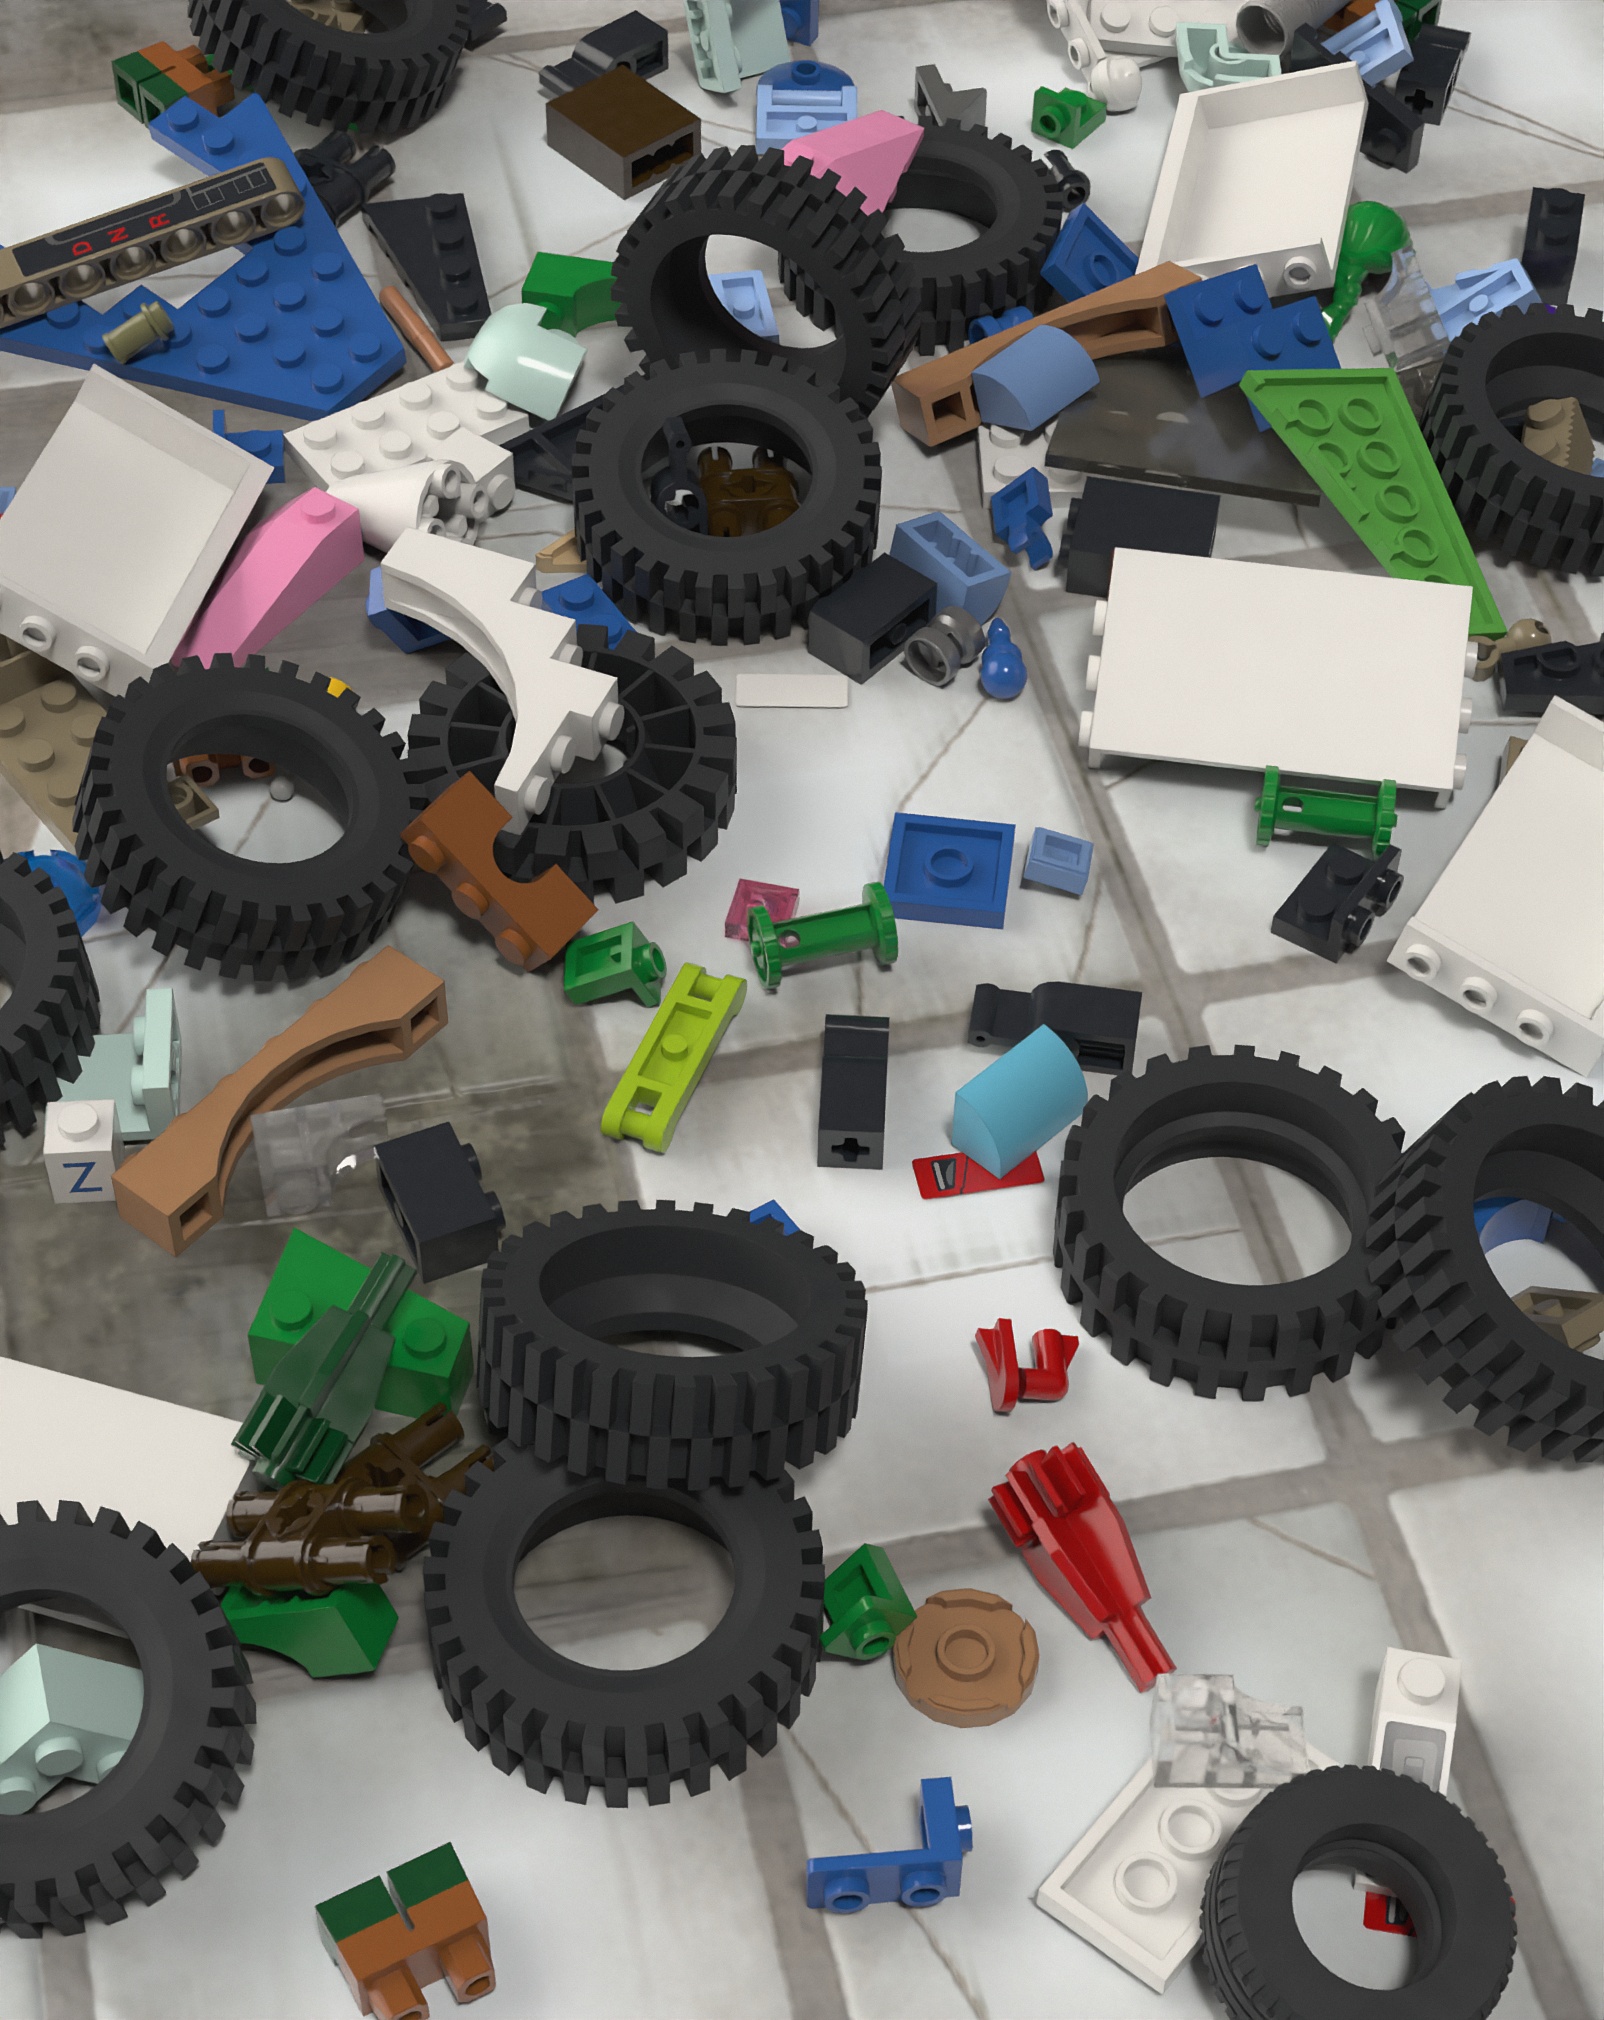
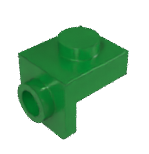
M864 1543L825 1579L824 1604L833 1624L820 1635L819 1640L825 1652L870 1661L872 1658L887 1652L894 1645L896 1636L917 1618L883 1547Z

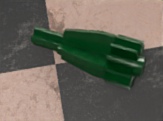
M381 1252L348 1310L345 1311L332 1305L277 1363L261 1390L258 1399L231 1442V1446L239 1450L237 1454L241 1457L257 1463L252 1471L253 1475L270 1487L281 1490L291 1481L299 1479L308 1480L313 1484H333L352 1449L356 1446L373 1416L396 1342L395 1336L384 1330L418 1273L415 1268L405 1264L403 1258L395 1254L389 1256Z

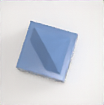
M1035 827L1029 844L1023 878L1082 895L1089 877L1094 844L1049 829Z

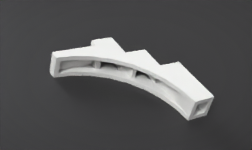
M406 527L380 563L385 607L425 622L460 643L488 669L506 695L516 721V728L511 752L494 784L495 799L513 817L501 830L521 835L533 814L539 815L543 812L549 800L551 786L560 773L566 774L569 771L575 756L594 761L608 739L614 740L618 736L624 719V707L618 704L617 677L581 667L583 651L581 647L577 646L576 620L540 610L542 592L537 589L535 563Z

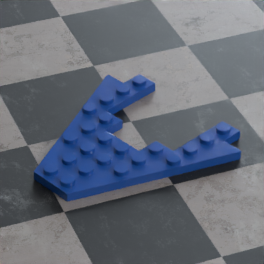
M256 92L222 118L217 117L184 96L148 124L151 138L207 176H212L261 158H279L285 163L306 202L305 211L296 223L233 246L245 254V256L178 309L141 284L103 315L80 300L0 328V351L87 371H90L93 364L118 378L312 422L356 405L407 363L401 341L264 101ZM158 301L172 320L175 329L168 333L169 339L164 342L161 338L121 365L105 344L102 335L111 332L142 311L140 305L144 302L149 306Z

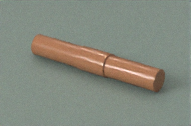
M387 286L382 289L379 294L380 302L433 371L438 372L455 364L436 340L432 331L421 317L415 313L398 289L394 286Z

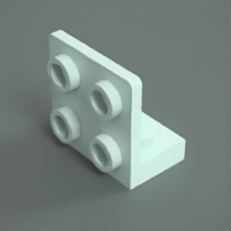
M683 0L700 88L721 93L741 89V78L766 72L777 65L790 62L779 0Z
M173 988L146 989L145 1016L134 1017V1033L93 1035L95 1046L91 1056L77 1055L83 1071L75 1083L56 1078L63 1096L57 1102L115 1099L123 1141L155 1139L163 1133L169 1123L179 1115L182 1038ZM46 1106V1112H45V1127H46L47 1106Z

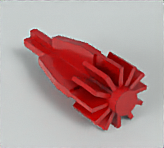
M1071 1442L1063 1450H1060L1058 1445L1051 1447L1048 1453L1046 1450L1041 1449L1025 1455L1014 1463L1009 1472L1005 1474L1008 1482L994 1486L991 1489L994 1496L988 1499L1016 1549L1019 1547L1022 1549V1554L1039 1583L1091 1639H1099L1103 1635H1107L1140 1692H1148L1157 1684L1166 1683L1174 1676L1173 1672L1177 1670V1667L1141 1608L1152 1597L1125 1522L1082 1447L1078 1448L1075 1443Z

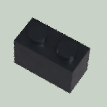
M1533 187L1523 236L1520 263L1530 277L1542 302L1558 306L1559 303L1567 304L1578 251L1585 194L1573 193L1562 188L1545 189Z
M884 552L865 568L862 567L856 570L847 582L829 596L820 598L813 605L812 609L809 610V654L862 685L904 651L908 638L919 629L929 627L930 621L936 615L938 583Z
M449 1121L374 1145L379 1189L423 1284L485 1264L493 1250L499 1251L497 1231L506 1228L501 1204L494 1191L483 1192L479 1183L482 1180V1172L476 1152L470 1143L460 1144Z

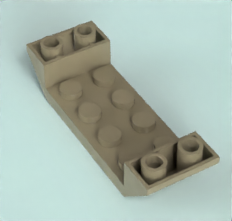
M0 633V773L85 872L88 860L78 861L74 847L78 833L72 832V818L76 805H74L95 732L102 716L106 717L107 712L72 672ZM188 774L170 782L167 780L168 790L176 809L193 830L220 818L219 809Z

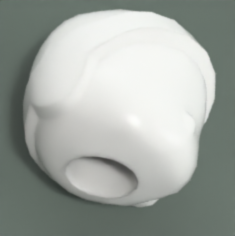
M1112 56L1100 61L1090 74L1087 85L1088 96L1106 104L1107 111H1123L1137 106L1142 89V78L1138 64L1126 56Z

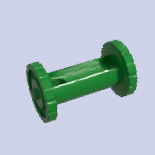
M1266 765L1262 794L1255 801L1254 810L1259 812L1256 845L1269 846L1275 828L1371 840L1373 859H1378L1390 845L1392 828L1397 825L1398 815L1394 813L1396 780L1383 779L1377 797L1280 786L1278 766ZM1283 806L1300 807L1302 811L1284 810Z
M879 881L867 883L863 886L862 904L776 922H772L768 911L763 905L750 907L747 911V932L750 950L758 978L764 989L779 987L782 978V967L870 948L880 965L891 964L897 961L898 936L894 913L888 894ZM793 936L799 942L798 946L784 948L779 943V939Z

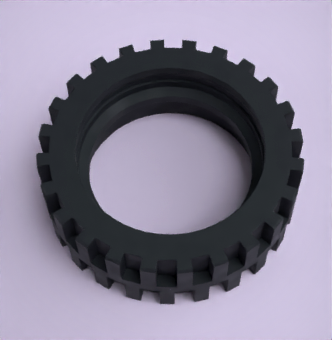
M1235 1044L1233 1055H1212L1210 1045L1189 1047L1188 1059L1174 1063L1164 1053L1147 1059L1145 1074L1138 1078L1128 1070H1125L1111 1079L1108 1101L1097 1094L1092 1096L1083 1107L1081 1126H1071L1065 1143L1064 1160L1061 1161L1053 1257L1054 1266L1062 1268L1060 1288L1067 1303L1073 1304L1082 1301L1080 1324L1091 1337H1096L1104 1331L1112 1337L1110 1354L1124 1365L1128 1366L1137 1357L1151 1365V1380L1168 1387L1174 1376L1197 1383L1195 1395L1216 1399L1217 1387L1242 1389L1243 1401L1264 1400L1266 1387L1285 1385L1287 1393L1291 1397L1310 1392L1313 1376L1322 1372L1331 1382L1350 1374L1355 1351L1363 1358L1370 1359L1382 1346L1385 1328L1395 1329L1401 1316L1384 1319L1377 1300L1391 1289L1390 1285L1371 1283L1368 1265L1382 1252L1366 1248V1231L1378 1221L1368 1216L1371 1203L1383 1191L1378 1185L1384 1174L1395 1165L1393 1162L1403 1154L1401 1151L1406 1132L1394 1117L1382 1122L1375 1115L1378 1100L1364 1088H1361L1353 1095L1340 1087L1341 1073L1325 1065L1318 1074L1299 1067V1055L1285 1051L1280 1052L1278 1060L1254 1056L1255 1046ZM1208 1157H1230L1258 1161L1297 1176L1325 1196L1346 1222L1351 1232V1244L1348 1252L1335 1263L1302 1279L1272 1285H1240L1215 1281L1178 1267L1149 1247L1133 1230L1124 1216V1198L1143 1179L1176 1163Z

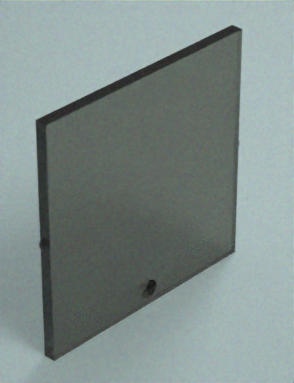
M1171 346L1133 350L1092 360L1100 382L1061 410L1045 455V467L1319 508L1323 492L1273 428L1259 432L1247 396L1240 386L1201 398L1184 349Z

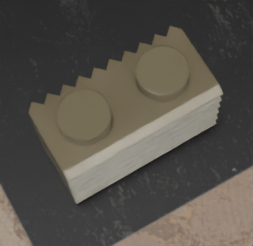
M1574 397L1560 400L1548 399L1527 408L1521 444L1556 465L1575 472L1591 475L1595 447L1578 400Z

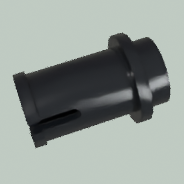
M1051 150L1046 152L1044 156L1052 165L1051 169L1048 167L1047 176L1054 175L1058 182V192H1061L1062 208L1075 209L1083 202L1086 203L1090 196L1091 187L1090 180L1086 174L1075 170L1062 151Z

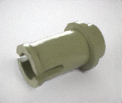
M158 301L149 306L144 302L140 305L142 311L111 332L102 335L105 344L121 365L161 338L164 342L169 339L168 333L175 329L172 320Z

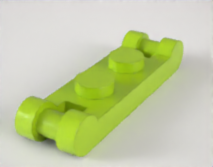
M689 962L684 963L605 1108L601 1121V1134L619 1140L624 1139L628 1135L643 1140L645 1148L661 1153L667 1151L674 1135L675 1126L733 1015L736 1016L742 1008L747 992L746 979L730 974L725 975L721 979L706 974V968ZM638 1103L655 1107L652 1114L647 1115L635 1111Z

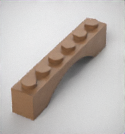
M1167 261L896 376L891 386L901 428L932 447L978 427L982 420L971 372L1040 324L1056 327L1071 335L1086 350L1091 360L1133 350L1164 347L1179 341L1180 338L1164 295L1175 289L1200 282L1202 277L1171 261Z
M390 945L383 948L369 961L360 963L352 971L349 978L325 998H320L313 1002L301 1018L279 1036L270 1038L262 1046L259 1053L235 1073L223 1077L211 1093L187 1113L176 1116L163 1133L140 1152L131 1154L121 1163L118 1170L111 1175L119 1217L174 1257H177L224 1217L227 1189L239 1159L254 1136L278 1111L305 1092L337 1076L373 1065L406 1060L448 1024L445 981Z

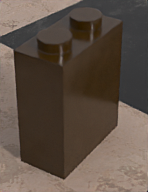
M624 65L545 103L547 145L623 200L667 179L680 165L684 168L692 157L701 154V118Z

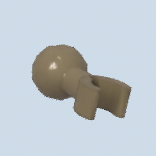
M1528 618L1514 623L1506 637L1495 641L1478 635L1468 637L1467 641L1478 642L1477 656L1487 659L1476 664L1472 679L1475 682L1489 679L1495 672L1496 665L1499 664L1501 653L1552 643L1550 631L1543 625V622Z

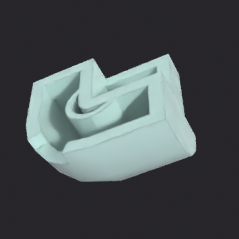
M1176 22L1175 33L1179 72L1189 92L1282 75L1279 55L1251 54L1243 46L1242 42L1228 41L1226 24Z
M530 303L507 305L490 315L467 350L464 358V367L473 370L475 368L489 380L485 390L550 421L557 417L569 389L581 368L588 349L579 345L572 335L558 329L547 330L540 327L547 308Z

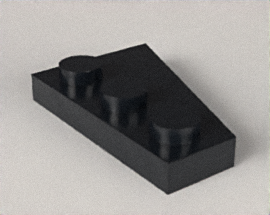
M1307 22L1294 31L1289 73L1350 62L1351 60L1341 51L1334 55L1316 40L1319 33ZM1362 79L1369 104L1359 152L1407 174L1418 165L1425 122L1380 84L1371 87Z
M1601 633L1599 642L1575 646L1565 640L1501 653L1497 671L1503 711L1545 712L1556 695L1588 714H1604V633Z

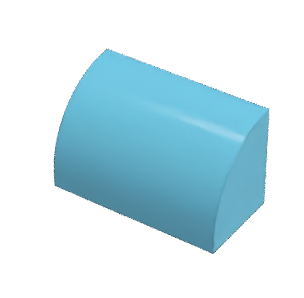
M1045 1024L1040 1026L955 1092L952 1145L998 1179L1005 1176L1083 1113V1107L1088 1102L1087 1086L1078 1062L1065 1043Z

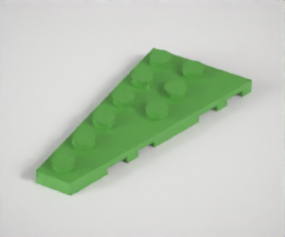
M1394 368L1247 370L1239 384L1240 388L1392 578L1473 587L1468 637L1478 635L1487 637L1492 641L1505 637L1508 631Z

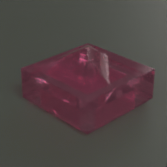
M740 878L725 920V937L749 941L747 911L750 907L763 905L768 911L772 922L795 918L800 902V889ZM789 937L779 939V943L784 948Z

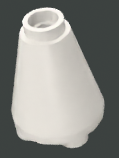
M446 459L351 476L342 481L333 482L326 491V493L359 508L362 541L386 553L390 551L406 527L474 545L479 520L487 512L489 504L487 489L484 485L475 483L473 475L462 463Z

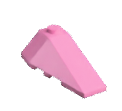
M880 110L790 141L781 149L784 150V165L791 166L799 155L813 160L811 175L821 179L829 168L842 176L835 188L845 196H848L854 187L867 196L860 207L867 216L878 208L883 213L887 203H892L897 193L899 178L902 173L907 172L923 140L924 128Z
M314 487L276 508L241 537L171 657L172 665L179 668L182 658L198 655L204 668L209 669L214 653H231L234 666L241 667L246 662L248 654L255 655L364 561L359 508Z

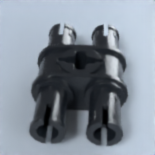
M333 130L315 147L299 149L293 153L335 228L339 224V220L352 209L361 208V204H366L370 191L380 182L390 177L396 170L392 155L385 148L380 150L377 145L370 148L355 163L344 165L354 158L356 147L352 138L346 132H342L340 135L339 130Z

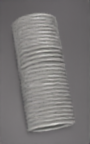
M1250 0L1237 13L1235 24L1237 34L1243 46L1251 54L1279 55V58H1282L1292 49L1294 31L1307 22L1312 28L1317 29L1351 0Z

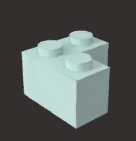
M35 1644L0 1675V1814L22 1815L25 1811L32 1808L42 1796L64 1777L98 1784L112 1771L128 1749L140 1721L144 1696L142 1670Z

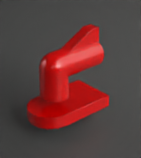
M998 1318L993 1329H977L975 1338L986 1361L991 1402L995 1411L1012 1412L1018 1396L1023 1399L1054 1401L1062 1399L1067 1394L1069 1389L1067 1369L1079 1346L1078 1336L1061 1335L1055 1329L1039 1330L1032 1336L1036 1368H1018L1011 1319Z

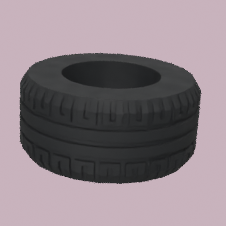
M1345 1764L1343 1768L1334 1765L1326 1767L1324 1771L1315 1769L1309 1771L1306 1775L1300 1774L1292 1778L1289 1783L1285 1782L1277 1786L1273 1792H1269L1249 1812L1222 1848L1209 1872L1210 1876L1206 1880L1204 1887L1205 1895L1200 1905V1909L1203 1911L1199 1916V1928L1202 1930L1200 1947L1204 1949L1202 1958L1205 1967L1210 1969L1208 1978L1210 1984L1215 1986L1217 1990L1215 1992L1217 1999L1220 2003H1225L1227 2006L1225 2012L1229 2019L1486 2020L1492 2013L1491 2010L1497 2006L1501 1998V1992L1505 1990L1509 1982L1508 1975L1512 1972L1514 1964L1512 1956L1515 1954L1517 1947L1514 1937L1518 1933L1517 1923L1512 1919L1516 1915L1515 1903L1510 1899L1513 1893L1510 1885L1504 1882L1506 1877L1505 1870L1502 1865L1498 1864L1497 1859L1499 1857L1494 1849L1487 1846L1488 1840L1484 1833L1474 1827L1476 1823L1469 1816L1465 1818L1460 1813L1462 1810L1454 1802L1451 1804L1447 1801V1796L1438 1791L1435 1793L1430 1791V1786L1422 1781L1417 1783L1413 1781L1411 1776L1402 1773L1400 1776H1396L1394 1771L1382 1768L1380 1771L1375 1766L1364 1765L1360 1769L1357 1765ZM1316 1865H1345L1374 1876L1391 1889L1405 1906L1416 1930L1419 1945V1964L1415 1978L1408 1985L1400 1989L1376 1990L1352 1984L1328 1970L1312 1954L1296 1924L1292 1903V1889L1299 1873L1305 1868Z

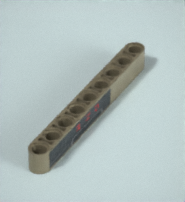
M266 157L0 249V328L286 228L296 223L302 217L306 202L285 163L279 158Z

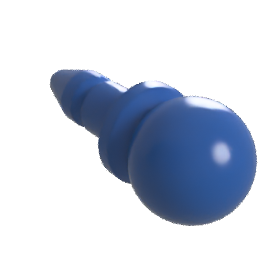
M995 618L992 620L987 632L989 646L983 651L981 657V682L990 695L996 698L1007 699L1016 696L1023 690L1027 681V669L1022 661L1021 650L1011 642L1009 628L1001 618Z

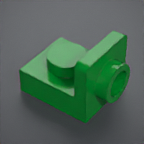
M1041 86L1034 92L1031 132L1073 150L1105 122L1107 105L1086 96L1080 91L1065 87L1058 93Z
M633 921L566 943L564 991L575 1005L629 988H633L647 1007L661 1003V979L665 978L667 974L664 955L655 942L650 943Z

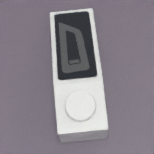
M1393 1647L1386 1648L1375 1691L1367 1766H1375L1380 1771L1382 1768L1392 1770L1396 1776H1400L1401 1773L1411 1776L1413 1781L1417 1783L1422 1781L1430 1786V1791L1434 1793L1438 1791L1446 1796L1456 1727L1462 1660ZM1356 1869L1354 1890L1397 1897L1380 1880L1364 1871Z

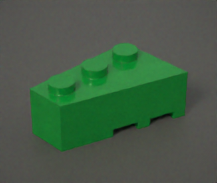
M293 1228L247 1334L256 1384H266L277 1363L332 1305L345 1311L348 1310L371 1271L369 1267L299 1229ZM408 1289L384 1330L395 1336L396 1342L375 1409L418 1419L422 1414L431 1409L433 1405L442 1402L447 1406V1412L452 1410L457 1417L474 1373L470 1322Z

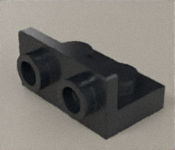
M1332 842L1275 913L1271 933L1336 964L1351 944L1360 946L1371 930L1375 913L1381 906L1388 909L1396 900L1404 881V875L1398 873L1402 849L1390 844L1378 860L1374 862Z

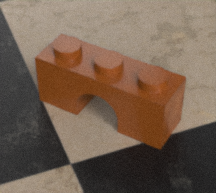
M469 771L440 794L399 836L408 844V850L413 860L425 871L435 873L452 891V898L456 906L468 917L478 919L495 937V944L500 953L513 964L521 965L527 972H530L550 960L599 909L557 864L532 879L529 883L512 881L499 870L493 857V842L497 833L513 817Z

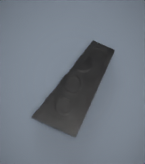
M436 193L429 197L361 204L363 222L369 231L374 230L378 236L379 247L385 256H391L397 266L399 278L405 287L410 286L415 293L416 304L440 341L475 338L492 314L464 193Z

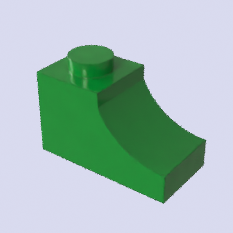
M537 251L521 289L522 303H530L547 308L540 327L547 330L558 329L572 335L574 338H576L577 333L587 327L602 322L616 321L614 313L622 304V302L611 301L610 287L617 277L611 276L613 262Z
M345 1583L338 1585L328 1594L320 1596L311 1595L304 1590L279 1591L276 1595L268 1597L256 1595L246 1587L230 1586L220 1605L240 1643L259 1645L281 1652L305 1666L312 1678L374 1671L399 1619L398 1614L381 1586L374 1584Z

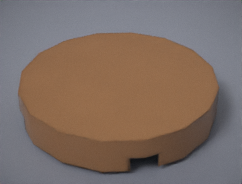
M972 1588L940 1591L926 1598V1604L915 1610L917 1618L896 1636L892 1658L896 1684L909 1704L934 1722L958 1728L991 1726L1015 1714L1032 1694L1040 1659L1036 1633L1026 1617L1024 1623L1022 1618L1012 1611V1604L999 1595Z

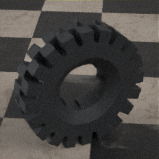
M578 624L576 634L577 646L581 647L583 651L581 667L617 677L618 704L624 707V719L616 738L623 742L628 753H633L629 760L625 761L620 769L603 778L584 783L567 784L554 782L551 786L549 800L545 809L539 815L533 814L521 835L503 830L497 833L493 842V857L499 870L507 878L511 876V880L518 883H529L532 879L557 864L593 904V883L604 881L615 904L644 896V871L664 888L687 874V856L702 862L718 845V828L727 830L735 809V794H737L736 722L730 702L722 703V688L707 670L694 675V659L674 646H670L655 658V638L627 630L616 648L612 650L609 649L608 626ZM467 653L445 668L446 684L432 680L419 698L420 714H412L407 734L409 747L407 753L408 758H415L420 769L415 784H425L427 800L422 811L450 785L469 771L495 798L494 784L511 752L516 721L508 699L488 669Z

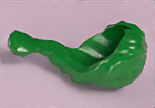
M1359 201L1349 205L1333 286V303L1328 307L1320 309L1333 344L1341 331L1344 319L1348 317L1349 312L1358 304V299L1362 293L1361 284L1366 279L1368 272L1383 274L1396 270L1406 271L1416 257V251L1413 249V242L1404 217L1400 216V213L1396 212L1394 208L1382 203Z

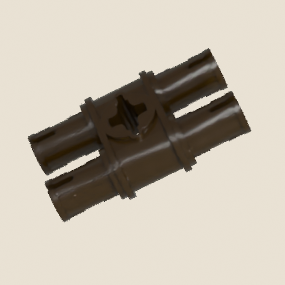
M717 446L718 460L713 459L712 447L705 448L698 455L699 480L708 504L709 536L740 537L760 533L782 523L801 506L797 501L800 491L798 480L792 472L788 471V459L781 454L773 452V457H769L767 449L757 447L752 455L753 468L732 469L733 461L731 454L727 449Z
M442 1402L433 1405L421 1417L392 1435L388 1432L384 1434L378 1433L370 1438V1445L346 1461L333 1482L335 1484L345 1478L358 1477L365 1480L372 1487L417 1484L426 1492L429 1500V1516L427 1523H421L423 1528L421 1531L415 1533L376 1532L371 1535H383L392 1542L396 1556L395 1570L405 1567L407 1565V1558L429 1543L428 1538L434 1521L445 1524L443 1503L452 1489L466 1495L464 1474L477 1460L491 1471H495L493 1455L489 1459L486 1458L491 1454V1448L484 1444L437 1478L431 1475L427 1476L420 1469L440 1453L461 1442L465 1437L460 1421L452 1410L447 1412V1406Z
M358 1477L345 1478L335 1484H313L308 1480L299 1479L291 1481L281 1490L274 1492H236L233 1495L236 1500H229L227 1504V1524L234 1536L247 1539L231 1542L202 1541L198 1544L200 1550L193 1551L190 1563L196 1573L200 1571L210 1588L242 1586L261 1597L276 1595L279 1591L304 1590L311 1595L320 1596L328 1594L338 1585L345 1583L381 1585L389 1581L387 1575H393L396 1564L395 1550L392 1542L386 1536L371 1535L376 1532L415 1533L423 1529L421 1523H427L429 1500L426 1492L417 1484L372 1487L365 1480Z

